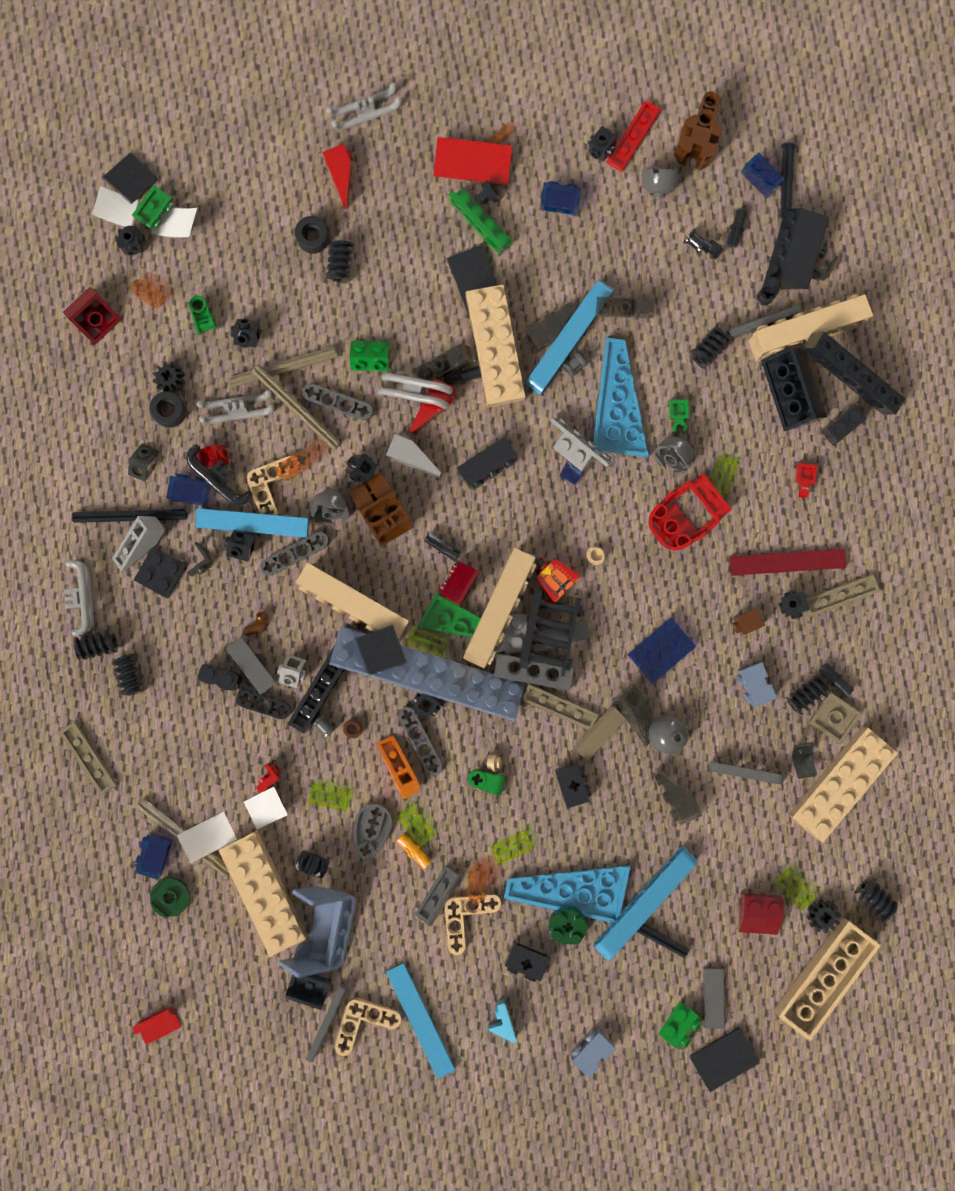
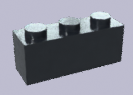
M503 437L458 466L457 471L469 489L472 487L477 489L484 484L483 480L486 478L492 479L500 473L499 470L503 467L507 469L514 465L517 454L507 439Z

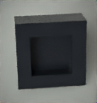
M486 180L481 184L484 190L477 195L481 202L485 204L491 200L496 203L501 200V197L489 181Z

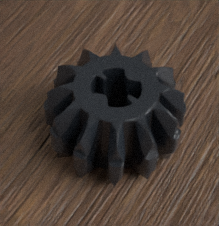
M163 362L162 368L159 365L156 366L159 371L153 372V375L156 377L153 379V383L157 384L156 388L159 391L163 389V391L170 390V392L175 393V388L178 390L182 389L179 383L185 384V380L182 379L185 373L181 371L180 365L175 366L174 362H170L168 365L166 362ZM170 374L172 376V379L170 380L168 378L169 381H167L165 378L166 376L169 377Z
M304 850L298 855L295 867L311 876L323 878L328 871L329 861L324 857Z
M820 899L819 905L816 902H812L815 908H807L812 913L806 916L808 920H811L809 925L812 928L815 927V931L820 932L822 930L825 934L828 933L829 928L834 931V923L840 924L836 920V918L841 917V914L836 912L838 907L832 905V902L829 900L824 902L823 899ZM824 913H826L827 916H825L824 920H822L820 917L823 916Z

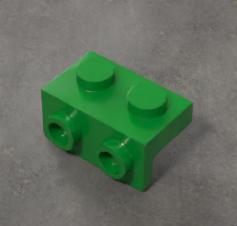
M153 185L132 216L150 230L153 227L157 228L162 222L161 216L164 212L168 213L173 207V198Z
M351 341L349 358L352 371H388V341Z
M679 1001L658 1035L676 1049L682 1050L687 1048L691 1043L692 1039L690 1037L694 1031L697 1032L702 1026L701 1020L703 1016Z

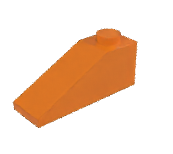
M394 735L377 742L376 745L402 799L420 792L418 780Z

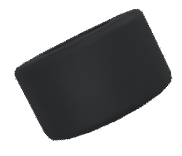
M316 216L304 217L295 227V238L299 247L304 252L317 254L328 246L330 233L326 223L321 218ZM309 229H317L319 237L314 241H308L305 238V233Z
M163 391L158 393L150 402L149 411L151 417L163 427L173 428L179 426L186 417L187 408L184 401L173 392ZM165 403H172L175 406L174 413L169 417L163 416L161 408Z

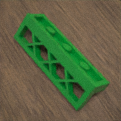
M464 188L460 189L457 193L454 191L449 193V202L499 256L513 244L511 238Z

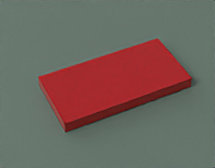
M437 137L433 176L485 182L487 180L492 184L508 185L512 146Z

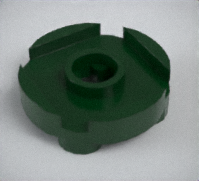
M173 877L160 880L153 886L150 892L151 907L162 917L178 916L189 904L191 894L187 885L182 880ZM166 893L174 894V902L172 900L166 901Z
M564 906L550 915L548 929L554 941L562 944L577 945L581 943L587 933L588 922L579 909ZM567 922L571 923L572 927L565 928L563 925H566Z

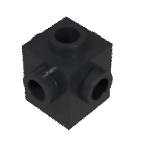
M601 126L597 133H593L588 140V153L594 159L604 162L607 157L613 155L618 135Z
M125 226L123 229H118L116 243L125 255H137L144 252L145 237L137 227Z
M246 318L237 319L235 325L231 326L230 331L234 345L256 348L260 340V321H252Z
M366 454L353 455L346 463L345 472L355 482L369 481L378 465Z
M233 530L231 536H227L225 540L226 556L248 562L254 552L256 536Z
M794 590L784 593L785 597H782V602L779 603L781 613H786V616H791L792 619L802 617V613L810 611L804 591L796 593ZM792 602L797 603V606L795 608L790 607V604Z
M418 692L412 701L414 703L412 708L415 710L414 713L420 718L424 719L426 717L429 719L431 715L435 717L441 707L438 706L440 701L437 700V697ZM424 701L430 702L429 708L423 706Z

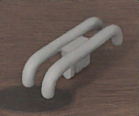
M391 83L385 91L333 109V107L328 106L326 112L330 116H340L354 110L357 114V117L343 122L333 120L331 122L332 127L336 130H344L395 111L402 104V98L399 96L395 98L393 103L375 109L374 103L392 96L396 92L397 85Z
M384 373L381 376L384 382L404 383L402 391L385 387L379 388L377 393L381 397L387 395L433 404L443 409L449 407L448 402L440 398L427 396V391L423 389L425 387L443 391L448 395L452 394V388L446 384L393 373Z
M266 390L260 394L208 402L199 400L197 406L201 409L225 407V410L228 412V414L217 416L201 415L199 421L204 424H214L272 414L275 410L273 405L247 411L246 404L268 400L272 397V391Z
M67 560L65 565L77 570L79 588L64 590V594L72 593L71 597H65V601H73V604H67L65 608H81L82 625L79 628L73 629L71 634L82 637L83 635H88L94 628L90 571L86 564L81 561Z

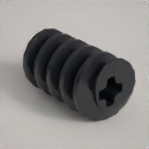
M344 240L332 241L329 244L331 249L328 252L330 257L327 260L329 264L327 265L328 272H326V277L331 281L346 284L349 280L344 277L350 276V273L345 271V269L351 268V265L346 264V262L352 261V258L348 257L347 254H353V251L348 249V247H353L354 245L352 242Z
M714 327L711 329V333L709 332L706 338H703L701 343L696 345V349L691 350V357L699 367L707 369L705 362L711 365L710 357L717 359L715 352L722 354L723 352L720 347L726 349L728 347L726 342L732 343L733 340L724 330Z
M105 630V636H102L101 632H97V638H95L92 633L88 640L83 635L81 642L78 637H75L74 650L79 661L81 659L86 660L88 657L94 658L96 655L103 656V653L108 655L111 651L113 653L118 652L116 635L114 633L110 635L109 631Z
M135 654L121 656L112 662L113 666H118L114 669V673H120L116 680L122 681L118 684V688H124L119 692L120 695L130 696L145 691L139 690L143 683L136 681L141 678V675H135V672L139 670V668L133 667L137 660H131Z
M818 675L815 676V680L810 679L808 681L809 685L805 683L802 685V689L797 688L796 694L791 692L790 698L785 697L791 708L801 716L803 715L802 708L809 711L808 704L813 707L816 706L815 699L821 703V695L828 698L827 691H829V688Z
M873 878L866 879L856 888L854 894L861 893L858 899L863 900L866 898L864 905L872 904L870 911L877 909L876 917L883 915L881 922L888 921L896 913L898 903L890 895H887V892L881 889V886L876 884Z

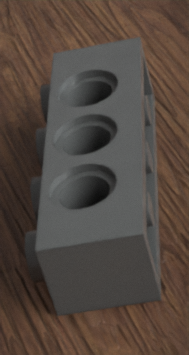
M502 651V654L497 655L494 677L570 690L574 667H571L570 671L566 670L565 676H561L562 667L532 661V663L528 662L527 668L520 667V670L514 673L509 668L510 663L513 661L519 663L520 658L513 657L512 652ZM531 665L539 667L538 675L532 676L529 674L528 669ZM555 668L558 671L556 679L548 677L549 669Z

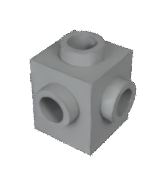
M287 654L277 671V674L280 675L279 683L297 688L300 681L304 682L307 671L304 670L306 660Z

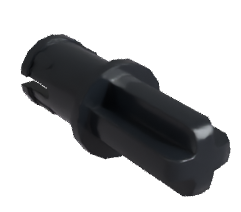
M743 209L736 210L733 223L729 227L731 230L727 245L731 248L738 246L741 233L744 232L743 226L748 212Z
M479 366L465 370L460 369L458 373L444 376L443 380L444 383L453 385L460 382L466 384L465 382L482 377Z
M428 533L424 539V542L438 550L439 554L442 553L454 562L461 553V551L448 544L447 541L444 542L431 533Z
M828 663L821 666L819 671L831 682L830 685L835 686L845 698L854 691L842 678L843 675H839Z

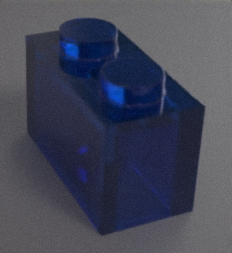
M759 152L745 164L741 171L747 180L766 199L779 189L785 180Z
M555 181L544 182L540 210L577 216L581 187H577L575 184L560 185Z
M176 474V477L170 476L166 499L208 507L211 486L201 477H195L194 480L188 479L187 475Z
M153 833L148 834L146 837L144 836L140 848H142L141 854L137 856L134 863L136 867L135 873L156 880L162 876L173 840Z

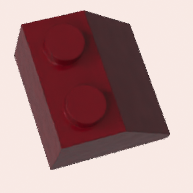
M91 287L87 288L63 311V314L94 345L122 320Z
M460 561L458 565L454 564L449 571L451 577L448 582L444 580L439 588L442 591L440 596L461 607L480 571Z
M741 893L739 932L778 935L783 921L784 898L779 895Z

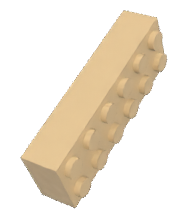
M504 285L466 291V301L487 408L524 401L525 393Z
M858 294L848 297L847 301L840 302V300L830 303L829 307L822 308V306L812 309L811 313L805 315L804 312L798 313L793 316V319L787 321L786 318L780 319L775 322V325L769 327L767 324L762 325L753 333L749 343L755 360L759 361L791 346L804 345L811 333L824 331L829 336H834L861 327L873 317L866 295L858 296Z
M516 548L513 549L463 659L482 668H485L486 664H491L496 654L493 648L494 646L499 647L504 633L501 631L502 629L507 630L513 617L509 614L510 612H515L520 602V598L517 597L518 595L522 596L526 589L528 581L525 579L531 578L536 564L533 563L536 557Z
M309 563L305 565L296 581V584L300 585L299 590L310 596L312 593L316 594L315 599L325 605H328L330 602L333 604L332 609L343 615L345 612L349 613V618L358 624H361L363 621L367 624L365 628L372 632L393 625L399 642L411 623Z
M861 727L788 815L814 838L823 843L898 753L869 728Z
M258 830L219 849L220 855L269 956L271 957L305 940L308 934Z
M843 917L839 921L840 924L836 925L835 930L830 933L773 1010L779 1018L809 1041L812 1040L881 946Z

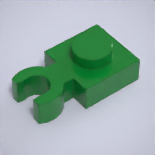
M669 400V420H675L672 432L676 433V427L681 426L683 433H685L687 425L684 420L689 419V400Z

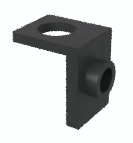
M838 256L833 258L826 271L815 265L812 279L825 281Z
M141 444L129 458L128 475L145 482L148 466L158 455L159 451ZM133 467L139 468L142 474H137Z
M198 542L194 544L205 559L186 572L191 577L197 573L199 575L203 574L208 570L207 566L213 562Z
M813 742L794 745L791 756L798 779L817 776L811 754L814 746Z

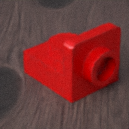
M225 445L208 446L200 449L197 453L198 460L207 468L215 466L220 459L223 461L222 465L229 464V454Z
M267 763L264 766L271 776L266 774L258 780L260 784L256 786V789L259 793H263L281 779L279 775L281 771L275 764Z

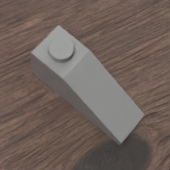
M400 433V435L394 434L386 454L387 458L439 479L441 478V472L419 447L410 440V436Z
M138 516L112 558L121 572L126 571L154 547L161 538L165 528L156 517Z

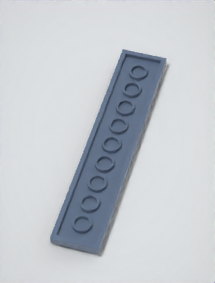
M341 626L329 664L369 676L355 638L366 634ZM403 645L400 646L406 663L369 676L511 721H515L517 718L524 689V683L494 677L492 673Z

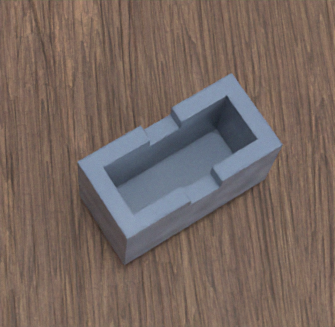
M762 662L737 671L739 674L736 676L737 681L741 687L744 686L746 691L744 697L748 705L751 704L752 707H757L777 698L772 685L766 683L765 678L768 675Z
M598 1028L595 1031L591 1030L585 1036L586 1041L581 1046L579 1044L575 1046L571 1052L572 1062L588 1078L600 1067L598 1065L599 1061L602 1058L606 1061L616 1050L614 1043Z

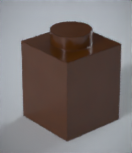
M757 608L733 618L734 623H732L735 632L740 633L741 636L765 626Z

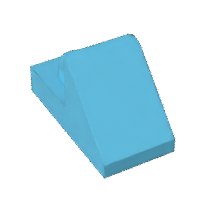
M505 1000L497 1001V1008L494 1009L497 1019L502 1021L488 1025V1030L512 1043L517 1042Z

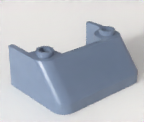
M319 886L294 889L292 894L301 898L309 905L316 906L309 941H304L296 947L294 958L279 960L278 965L297 978L338 969L345 959L356 898L349 893Z

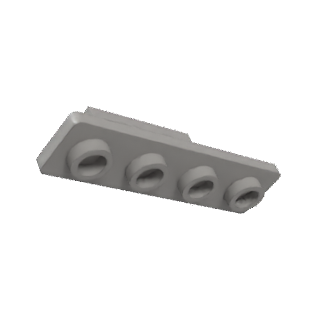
M561 417L559 419H551L550 422L564 432L553 448L579 470L584 471L594 457L606 467H613L615 465L611 461V456L605 452L601 453L598 451V446L595 443L582 438L583 434L576 429L572 430L565 419Z

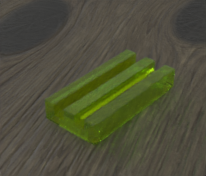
M719 455L711 483L713 486L715 485L721 461L725 462L717 491L722 497L726 498L737 460H731ZM728 464H732L724 488V492H720L728 468Z
M413 626L406 644L442 658L449 640ZM415 631L444 642L443 646L414 635ZM412 639H416L423 643L441 649V651L439 653L434 650L423 647L421 645L415 644L411 641Z
M312 784L308 803L346 811L350 792ZM315 789H319L323 791L345 795V797L340 798L327 794L317 793L314 791ZM313 796L343 802V806L313 800Z
M412 805L396 817L420 847L436 835ZM409 811H411L414 814V816L429 832V836H427L423 832V830L418 826L414 819L409 815ZM403 816H406V818L411 822V824H412V825L416 828V830L421 834V836L424 838L423 841H421V840L418 838V836L413 832V830H412V829L408 826V824L403 820V818H402Z
M526 830L491 846L499 865L534 849ZM523 836L525 837L524 840L516 844H513L503 850H500L498 852L496 850L497 848L502 847ZM523 844H528V847H525L502 859H500L499 857L500 855L510 850H513Z
M791 868L786 869L785 872L775 879L777 884L800 911L815 899ZM789 874L808 895L809 898L807 900L787 877ZM783 879L788 883V885L793 889V891H794V892L798 895V897L803 901L802 904H800V903L796 900V898L791 894V892H790V891L786 888V886L781 882Z

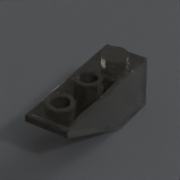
M597 297L596 316L652 319L654 317V298Z
M577 302L574 304L568 303L561 308V311L557 313L551 312L541 322L534 321L528 326L526 334L537 353L553 344L577 310Z
M459 344L414 370L417 378L433 381L434 378L439 380L444 376L460 371V369H466L477 363V360L470 345Z
M636 685L625 688L612 700L643 744L647 746L651 743L649 741V728L654 718L646 699Z
M656 769L657 774L654 777L658 786L662 785L664 793H662L666 804L670 803L671 805L670 815L673 821L683 825L701 817L702 814L695 798L660 769Z

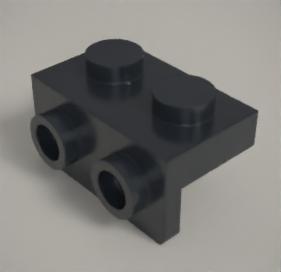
M292 974L285 998L322 1010L332 980L315 974L299 978Z

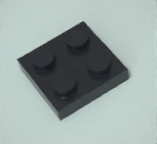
M152 547L136 574L134 581L168 599L187 565Z

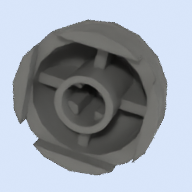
M642 169L643 186L648 192L654 193V197H665V194L673 192L678 186L680 170Z
M668 437L655 449L657 451L655 458L658 463L665 469L667 464L674 470L673 474L676 475L684 474L694 459L691 445L686 439L680 437Z
M332 489L324 490L312 500L311 518L315 517V521L322 524H333L332 519H342L343 522L349 517L348 502L342 494Z
M672 715L659 716L660 718L651 723L649 741L657 751L665 754H675L681 751L688 741L686 724L681 719Z

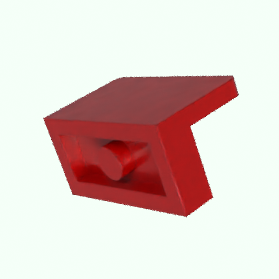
M170 1006L136 1023L132 1029L135 1035L141 1033L145 1044H149L179 1029L181 1024L173 1007Z

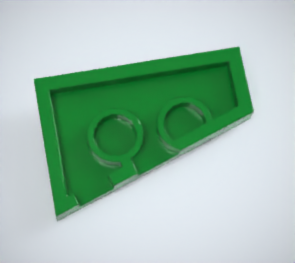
M435 594L417 627L473 637L481 618Z

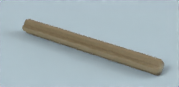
M330 347L262 368L272 377L336 358L337 351L335 347ZM252 371L227 378L230 388L259 380Z
M257 365L252 370V373L332 449L335 450L340 445V441L260 365Z
M145 799L140 800L136 807L179 841L177 835L185 830ZM213 852L201 858L223 876L229 875L224 861Z

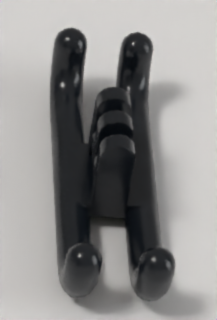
M195 444L190 447L186 455L187 464L229 503L240 506L252 498L251 492L248 491L240 496L225 484L235 472L231 470L226 475L224 472L229 468L227 465L222 470L218 467L223 464L221 459L209 470L197 458L200 446Z

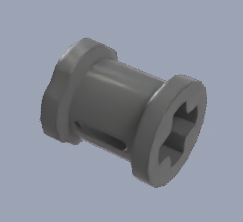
M577 352L569 362L562 364L563 369L571 378L575 376L579 369L587 366L585 360Z
M325 714L320 716L311 725L318 729L323 735V739H326L337 729L336 726H332L325 718Z

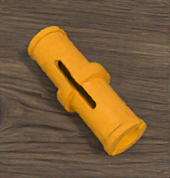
M406 833L396 841L408 853L407 856L409 858L412 857L422 869L426 868L432 861L420 849L421 846L419 844L416 845Z

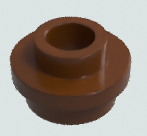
M356 719L348 720L343 726L344 734L352 739L359 737L363 730L362 724ZM351 725L356 726V732L353 733L349 730Z

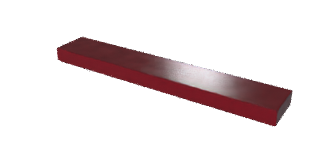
M845 549L729 557L731 576L846 568Z

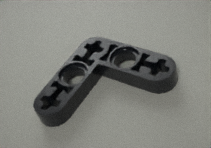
M255 654L257 657H260V661L263 662L262 664L266 668V658L262 654ZM243 675L236 697L239 706L277 719L289 717L291 714L289 704L258 694L254 686L247 684V676ZM247 693L248 698L255 700V696H257L258 698L256 699L254 705L255 708L251 707L253 705V703L246 702L245 704H243L241 696H245ZM262 699H266L269 702L267 710L259 708V702ZM273 702H276L275 707L281 708L282 705H284V709L287 710V713L282 714V716H280V712L276 710H273V714L270 713L273 707Z

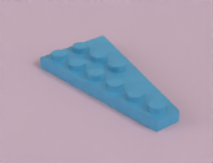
M606 338L593 443L598 446L597 450L600 452L648 458L649 454L646 448L633 376L631 375L626 342L622 339Z
M630 865L508 878L504 899L557 911L561 907L571 906L579 909L584 917L612 923L621 913Z

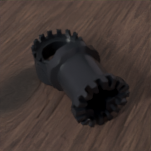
M695 229L689 233V236L683 242L694 248L697 254L701 250L706 252V254L709 252L713 255L712 259L715 260L723 252V248L719 243L714 240L709 241L707 238L703 239L696 233Z
M772 277L764 279L763 286L757 294V300L760 305L767 306L776 298L781 286L779 279Z

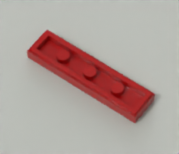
M645 99L616 145L613 155L606 161L608 165L623 172L661 112V108Z

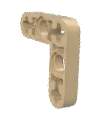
M288 456L248 473L247 481L260 514L267 513L266 508H261V505H267L271 502L272 504L268 505L271 511H274L272 515H279L268 484L297 473L301 465L296 457ZM290 460H292L293 463H297L296 465H294L295 469L291 470L290 467L285 468L284 470L286 471V473L284 474L281 466L279 465L282 463L285 467L289 465ZM277 467L279 474L276 477H271L269 475L270 468ZM265 470L268 480L265 481V478L262 477L258 479L259 483L251 481L254 478V474L257 476L264 475L262 471ZM261 491H266L268 493L267 500L259 501L258 494Z
M498 895L450 897L445 904L448 949L452 954L460 955L465 950L463 915L497 912L501 907V900ZM481 898H484V902H490V898H494V901H498V904H495V908H491L490 905H484L485 909H481ZM471 899H475L479 903L478 908L475 910L469 909L467 905ZM452 901L459 905L456 908V915L460 914L461 917H448V915H452V908H448ZM454 920L459 921L461 924V928L458 931H453L450 928V923ZM450 934H462V937L458 936V943L462 944V946L459 947V950H455V947H451V945L454 944L455 940L454 937L450 938Z
M351 999L346 1006L336 1040V1052L341 1056L351 1053L361 1020L389 1029H395L401 1023V1013L396 1009L363 999ZM355 1003H358V1007L364 1009V1005L368 1006L365 1016L362 1015L363 1011L357 1010L356 1013L352 1012L353 1008L350 1005L353 1006ZM370 1009H378L380 1015L377 1018H371L369 1016ZM383 1011H386L385 1016L391 1017L392 1014H395V1018L398 1019L393 1024L390 1023V1019L385 1017L384 1022L380 1020L383 1016ZM353 1022L355 1030L351 1032L346 1031L345 1023ZM345 1036L349 1037L347 1041L349 1048L343 1051L339 1044H342Z

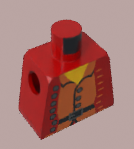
M540 557L534 563L541 572L536 577V580L552 602H556L580 578L579 574L557 559L548 564Z

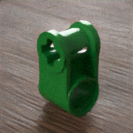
M201 296L192 297L189 301V307L198 335L211 329L217 330L215 320L205 299ZM203 303L202 309L195 310L196 304Z
M473 770L469 773L468 782L472 787L501 796L506 779L505 776L480 770ZM477 774H479V777L482 779V781H478L477 784H474L472 776L475 777Z

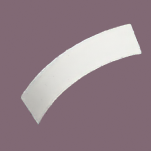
M100 186L92 215L124 227L131 226L133 221L132 214L136 210L138 200L130 204L119 193ZM171 208L168 213L164 212L161 216L162 222L157 228L153 227L151 234L168 237H189L197 208Z
M274 787L244 802L257 830L287 816V812ZM224 812L177 835L190 864L237 840Z

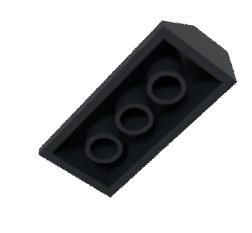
M803 208L785 209L765 278L779 279L781 281L780 289H809L829 217Z
M804 345L791 346L761 360L784 432L827 418L807 353L802 350Z

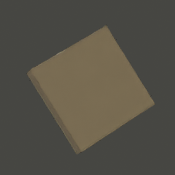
M829 691L827 693L828 698L823 699L808 723L841 745L862 713Z

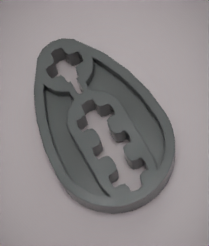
M367 804L361 808L356 816L354 843L357 854L362 859H370L379 851L392 828V815L381 804ZM378 807L382 815H378L377 821L379 825L374 827V831H377V834H373L370 837L366 829H370L371 823L369 819L371 820L374 817L371 810H375ZM369 840L368 846L371 853L363 855L361 848H364Z

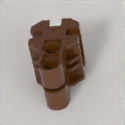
M709 91L703 96L697 114L687 118L684 122L674 153L680 165L685 166L687 158L697 160L694 169L702 170L710 166L718 147L716 144L722 133L721 126L715 120L720 97L714 91Z
M380 472L367 481L372 490L371 492H368L363 483L348 492L382 547L414 528Z

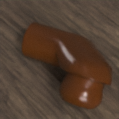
M258 612L255 623L244 627L247 636L262 632L268 622V615L265 612Z

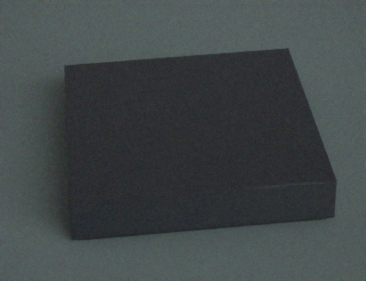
M131 153L103 176V179L130 204L158 181L157 176Z
M393 625L355 638L369 676L406 663Z

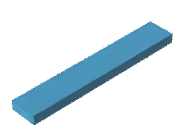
M196 508L195 527L307 538L310 518Z
M404 962L387 970L386 974L437 1079L455 1071L448 1052Z

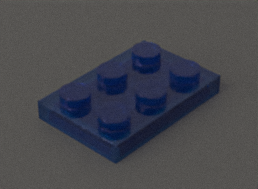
M670 617L629 652L627 656L653 684L690 653L696 645Z

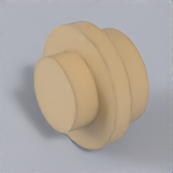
M599 546L591 547L586 554L587 561L592 565H600L606 557L605 551Z
M498 753L489 754L487 768L492 770V772H497L501 768V757L498 756Z

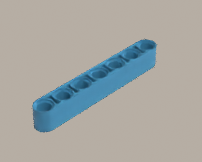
M598 279L525 383L526 386L539 395L543 393L544 388L549 385L554 378V374L559 371L566 357L571 354L576 343L583 337L587 327H590L597 317V313L602 310L607 303V299L609 296H612L615 289Z
M684 846L678 849L599 936L593 947L607 960L612 959L696 866L698 860Z

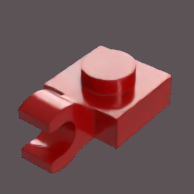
M798 463L796 465L795 483H800L799 498L809 496L810 485L816 484L817 465Z

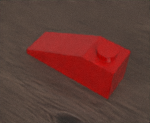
M344 144L323 151V156L344 209H348L352 173L351 161H353L350 149L346 150Z
M434 378V380H433V381H435V382H439V383L446 384V383L441 382V381H439V380H437V379H435V378ZM452 386L450 387L453 392L449 395L443 391L430 388L426 394L427 396L443 399L453 405L457 397L454 394L455 388ZM422 403L410 428V432L412 434L417 433L446 409L437 405Z

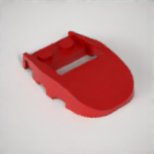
M703 473L700 477L688 481L674 491L672 490L657 504L650 513L649 528L662 546L669 550H681L705 537L732 509ZM689 489H691L713 518L698 531L693 528L673 502Z

